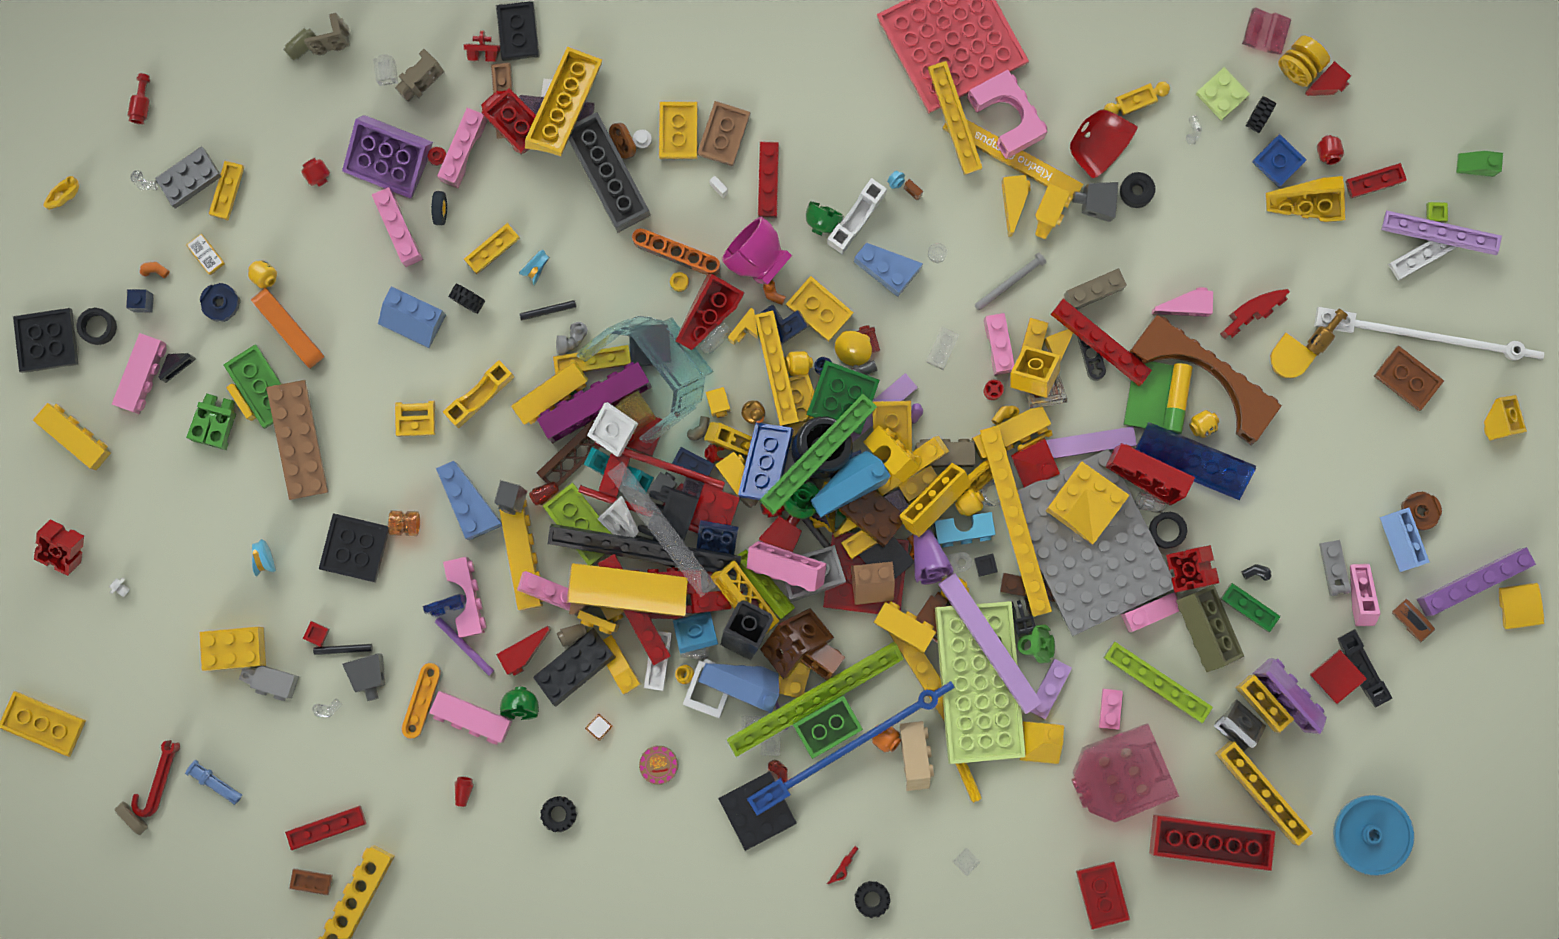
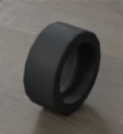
M96 307L82 312L76 324L80 337L94 345H103L111 341L117 329L114 317L107 311ZM93 316H102L107 321L106 331L100 337H91L86 331L87 322Z
M1171 511L1155 516L1149 526V531L1156 545L1164 549L1174 548L1182 544L1188 532L1187 524L1183 517ZM1171 519L1177 523L1179 535L1175 540L1167 542L1158 536L1157 526L1160 521Z

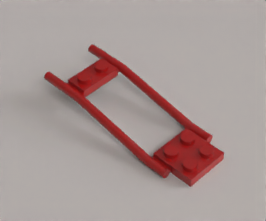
M595 441L594 445L604 448ZM627 448L618 457L611 453L599 491L582 485L578 489L579 493L613 504L618 499L617 496L630 458L703 482L705 484L688 529L695 533L699 531L700 520L731 525L741 498L724 492L723 489L726 483L724 481ZM625 501L630 511L652 517L653 512L662 514Z

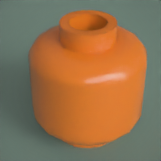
M893 727L872 738V743L883 752H893L901 742L899 731Z

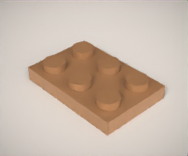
M714 101L697 155L733 166L750 117V112Z

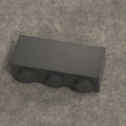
M500 480L494 503L499 506L498 509L512 515H515L516 512L521 513L527 490L520 485Z

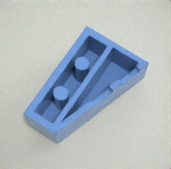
M866 243L854 257V263L897 297L917 275L923 263Z

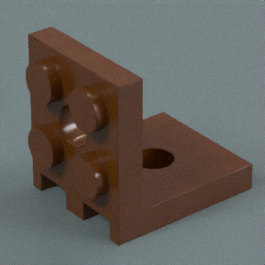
M809 608L779 623L760 650L780 676L785 679L789 677L806 654L831 642L834 636L813 610ZM804 629H808L811 634L807 633Z

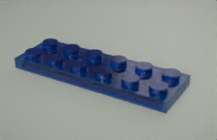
M1150 422L1147 423L1135 448L1137 451L1195 477L1193 482L1237 500L1241 499L1256 470V465Z

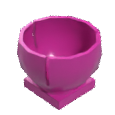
M759 217L748 224L734 238L727 250H725L722 261L728 269L737 275L753 277L757 283L768 285L792 255L787 250H781L777 231L770 222L763 217Z

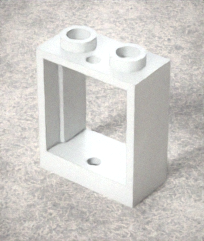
M704 659L703 662H698L683 705L720 718L728 694L723 693L718 709L691 699L702 667L705 666V663L715 664L713 661Z

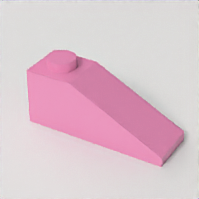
M1204 287L1196 288V290L1156 306L1152 310V314L1209 317L1213 314V291H1208V288Z
M1351 564V597L1355 626H1375L1380 616V610L1370 564Z
M1175 592L1121 614L1128 632L1136 631L1179 612L1176 602L1178 599Z

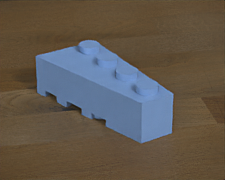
M452 461L436 468L465 539L472 540L502 527L501 520L458 463Z

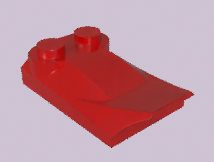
M510 88L505 91L497 90L481 104V113L512 145L514 151L523 154L529 150L525 149V139L536 115Z

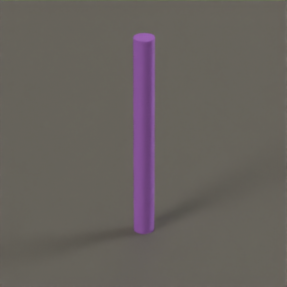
M441 617L435 620V623L488 676L494 672L462 638H459V635Z

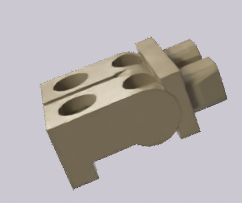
M425 49L419 53L421 59L413 67H409L405 74L402 72L399 75L402 81L395 89L407 102L415 95L420 98L423 95L421 92L425 91L444 72L438 61Z

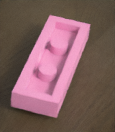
M527 571L522 572L518 591L570 610L571 603H567V587Z

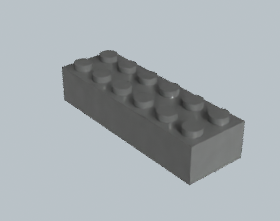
M598 112L576 122L569 137V142L617 233L650 217V211Z

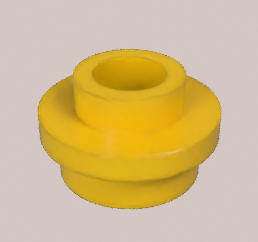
M688 665L678 667L675 672V677L681 684L690 683L694 676L693 668Z

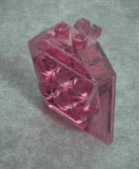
M1148 723L1084 746L1072 772L1074 778L1071 780L1077 794H1082L1079 799L1083 808L1087 807L1089 812L1115 823L1179 797ZM1124 748L1131 750L1128 757L1121 756V751ZM1102 757L1109 758V763L1106 766L1099 765V760ZM1132 766L1138 767V772L1135 775L1129 774V769ZM1110 775L1117 777L1116 782L1113 784L1107 783V778ZM1140 784L1146 785V790L1143 793L1136 791L1137 786ZM1118 793L1124 794V799L1121 802L1114 800Z

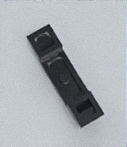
M1353 629L1337 638L1342 652L1367 678L1360 686L1373 706L1378 707L1393 699L1384 681L1380 680L1363 649L1365 646L1356 630Z

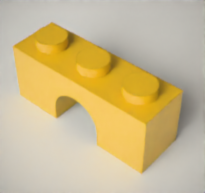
M878 426L863 443L881 460H884L891 454L884 465L896 478L904 483L920 467L915 462L917 457L909 450L907 452L904 450L906 446L899 439H894L896 435L890 429L884 430L881 426Z

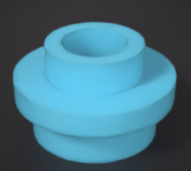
M899 171L893 172L887 181L892 189L900 188L905 182V174Z

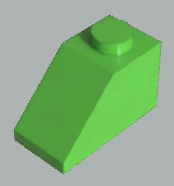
M1492 151L1459 153L1456 173L1495 177L1502 171L1503 153Z

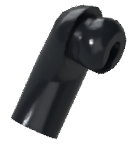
M1259 564L1241 571L1245 579L1258 575L1264 581H1267L1272 577L1271 570Z

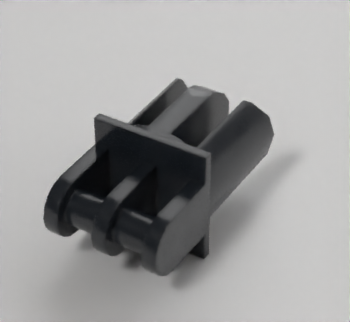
M1028 597L1024 598L1028 612L1026 617L1021 600L1017 601L1021 616L1019 619L1017 618L1016 609L1012 601L1013 619L1018 637L1025 633L1029 635V632H1032L1035 627ZM1032 621L1033 626L1027 627L1026 622ZM1023 623L1024 628L1019 629L1018 624Z

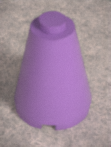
M926 530L920 537L913 536L916 582L921 581V584H934L943 581V576L947 575L949 577L953 574V567L931 530Z

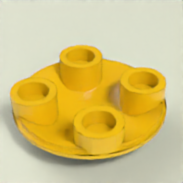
M856 331L842 332L835 342L837 357L843 363L850 366L865 364L872 354L869 336Z

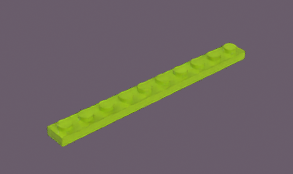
M895 642L890 643L727 738L726 740L734 755L738 757L904 660Z

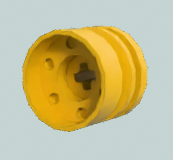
M1303 35L1291 46V50H1287L1278 60V65L1285 76L1292 82L1302 87H1307L1316 78L1317 73L1321 72L1329 64L1330 56L1318 41Z

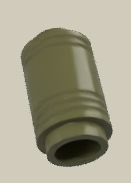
M303 28L285 45L286 47L283 50L292 60L299 59L309 50L304 39L314 37L316 34L310 28L308 30Z

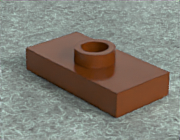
M294 868L289 889L329 895L333 875Z

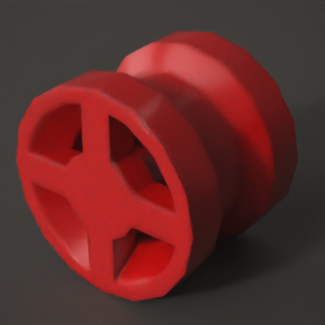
M993 379L987 382L983 392L987 399L997 400L1003 394L1004 387L999 380Z

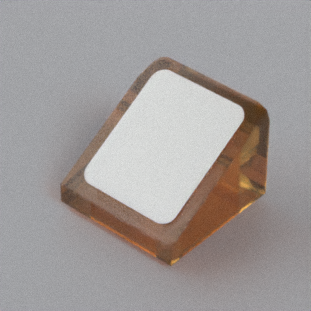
M598 713L585 729L598 741H601L613 725Z

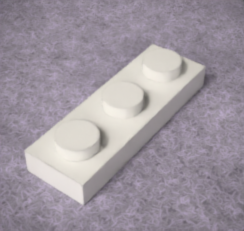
M658 631L668 651H670L672 633ZM648 657L644 688L664 691L668 658L653 665Z

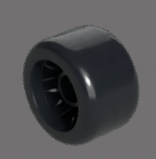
M819 416L808 420L801 426L791 446L794 463L837 421L836 419ZM851 435L810 477L816 479L829 478L846 465L853 450Z

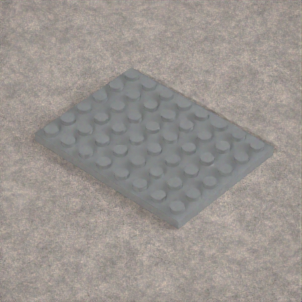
M1109 449L1093 455L1082 462L1129 494V497L1093 545L1045 511L1080 462L1059 471L1060 474L1055 477L1037 481L1018 490L1041 574L1072 636L1174 589L1171 579L1172 575L1124 479L1105 467L1111 456Z

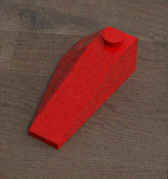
M708 274L675 341L693 350L729 314L736 310L745 292L713 274Z

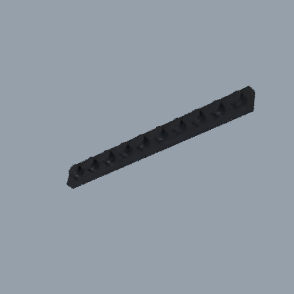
M551 524L549 528L548 544L608 555L615 554L620 557L714 573L722 571L732 561H736L740 567L742 557ZM732 568L727 572V575L736 576V571Z

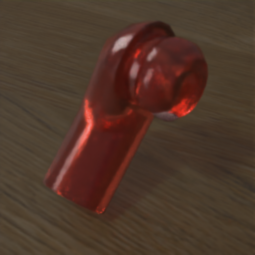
M778 760L770 761L768 769L774 772L778 779L781 778L783 782L788 781L787 767Z

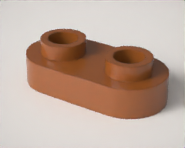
M623 123L612 124L609 128V135L621 158L634 157L636 145L627 127Z

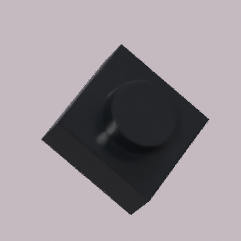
M993 553L974 558L978 577L998 572Z

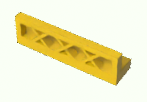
M736 561L730 562L722 571H716L710 576L734 609L740 601L751 603L752 599H756L759 602V608L771 613L773 621L767 633L779 622V619ZM732 568L736 571V580H731L727 575V572ZM740 584L747 586V595H742L740 592Z

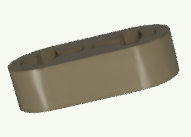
M122 801L115 808L118 816L136 834L141 835L148 828L143 819L137 816L127 803Z

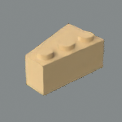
M923 721L901 723L899 731L904 773L906 776V791L930 789V780L934 776L933 765H929L928 758H931L930 746H926L925 740L929 739L928 728L924 727Z

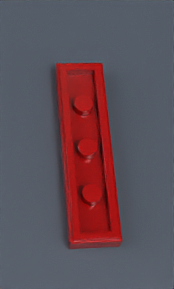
M361 806L286 831L285 833L290 849L294 850L366 825V820Z

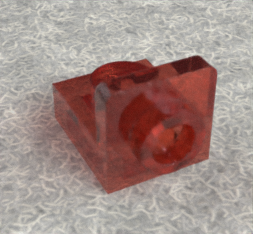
M870 325L860 327L859 331L856 332L869 336L872 353L880 352L875 327H870Z

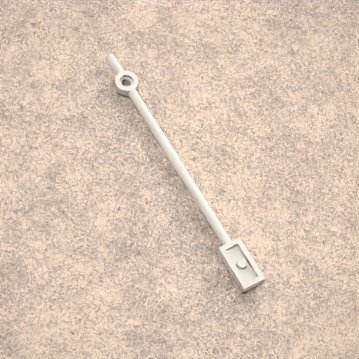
M1318 307L1314 327H1327L1335 317V311L1337 310ZM1346 311L1344 312L1348 314L1347 319H1342L1334 329L1353 333L1354 327L1496 351L1504 353L1505 357L1511 361L1519 360L1523 356L1536 359L1544 358V352L1525 349L1524 345L1519 341L1500 345L1356 320V313ZM1514 347L1518 349V353L1514 352Z

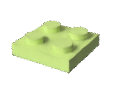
M1224 67L1200 88L1196 95L1222 121L1250 93Z

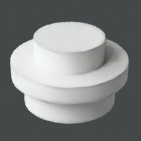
M641 129L633 135L636 147L643 149L651 144L652 138L648 131Z

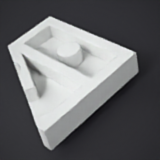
M622 496L598 518L612 534L634 538L639 533Z

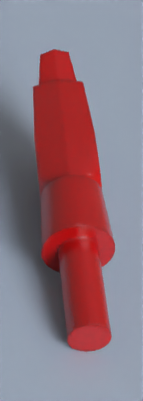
M854 846L848 856L845 855L841 864L826 884L841 881L847 877L846 868L853 861L852 857L859 848ZM843 872L844 875L837 879V875Z

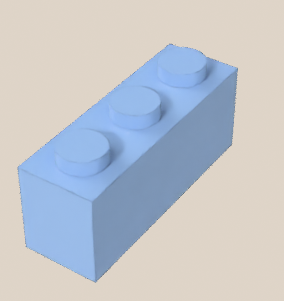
M1410 508L1380 517L1400 572L1430 563Z

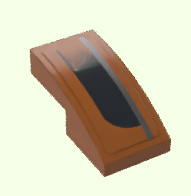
M1405 599L1392 611V614L1420 642L1435 631L1433 625L1408 599Z

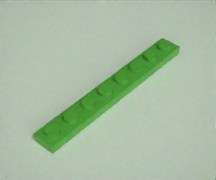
M862 394L772 486L759 502L774 515L864 422L877 406Z

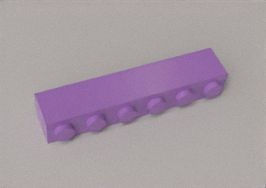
M1527 547L1520 548L1418 598L1417 601L1425 616H1433L1536 565Z

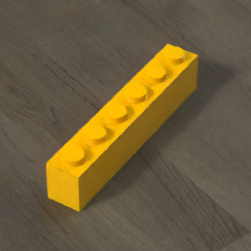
M526 498L521 513L516 512L515 515L499 509L517 608L520 611L543 606V600L517 590L522 572L527 571L541 577L540 571H536L535 566L538 563L536 552L533 553L532 545L535 543L533 534H529L528 526H531L529 514L526 515L525 507H528Z
M1229 741L1215 753L1292 844L1299 846L1313 834L1235 741Z

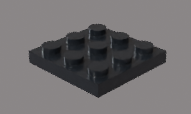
M71 308L13 316L19 372L26 373L78 365Z
M333 513L319 569L376 583L390 527Z
M770 771L718 798L745 851L797 824L785 799L759 815H756L747 800L748 797L775 781Z

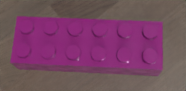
M634 362L625 365L623 371L619 373L615 371L609 374L607 380L603 382L597 381L590 385L591 389L585 392L583 390L573 395L574 398L568 402L567 400L561 401L556 405L557 408L552 411L548 409L540 413L537 421L548 440L553 444L587 425L590 421H594L604 403L608 402L617 408L652 388L639 363L634 364Z

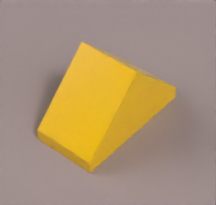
M1067 329L1046 337L1044 342L1048 352L1061 355L1062 359L1073 332Z

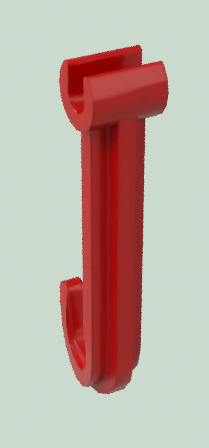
M167 740L161 744L162 754L145 808L143 810L139 809L138 794H134L132 797V811L137 816L146 818L156 813L174 755L180 749L179 742L172 743L171 745L172 740Z

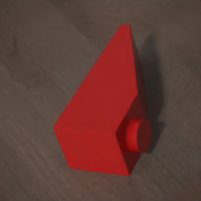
M550 626L542 628L496 654L507 675L513 674V676H516L524 671L523 667L528 665L550 633Z

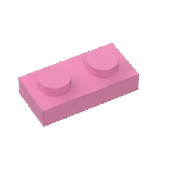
M1102 689L1099 728L1119 730L1123 691Z

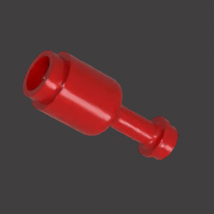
M139 73L136 78L139 81L137 95L130 97L127 116L132 123L144 124V121L147 120L150 103L149 99L145 97L146 85L150 83V76Z

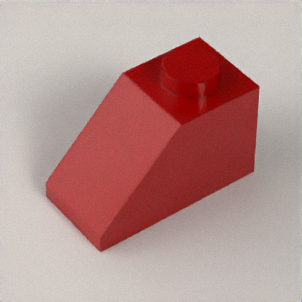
M1334 61L1305 94L1307 96L1334 95L1338 90L1342 92L1350 84L1347 80L1351 75Z

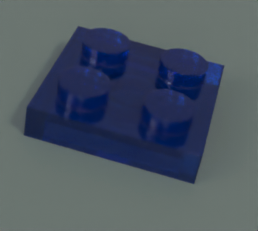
M457 594L423 606L424 613L431 615V617H439L445 615L446 610H460L464 608V604L467 602L466 595Z

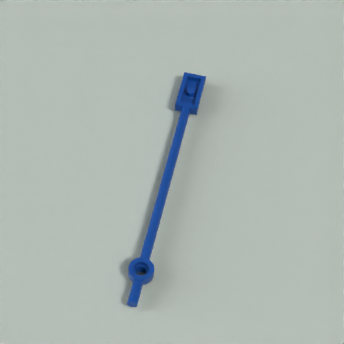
M950 681L935 691H922L919 694L918 701L788 781L783 782L779 778L748 797L747 800L756 815L761 814L789 797L791 794L788 789L919 709H933L938 703V698L954 689L955 686ZM926 696H931L932 701L930 703L924 701Z

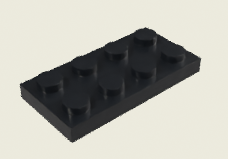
M592 628L533 678L556 707L615 659L616 656L597 631Z

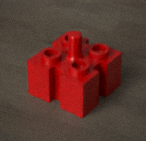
M51 519L36 532L35 543L38 546L34 552L35 561L46 566L51 564L55 566L54 570L67 576L81 563L82 551L80 549L84 544V535L72 529L66 531L62 524Z
M1211 545L1166 555L1169 570L1173 569L1175 577H1171L1175 593L1220 583L1217 569H1212L1210 561H1214Z

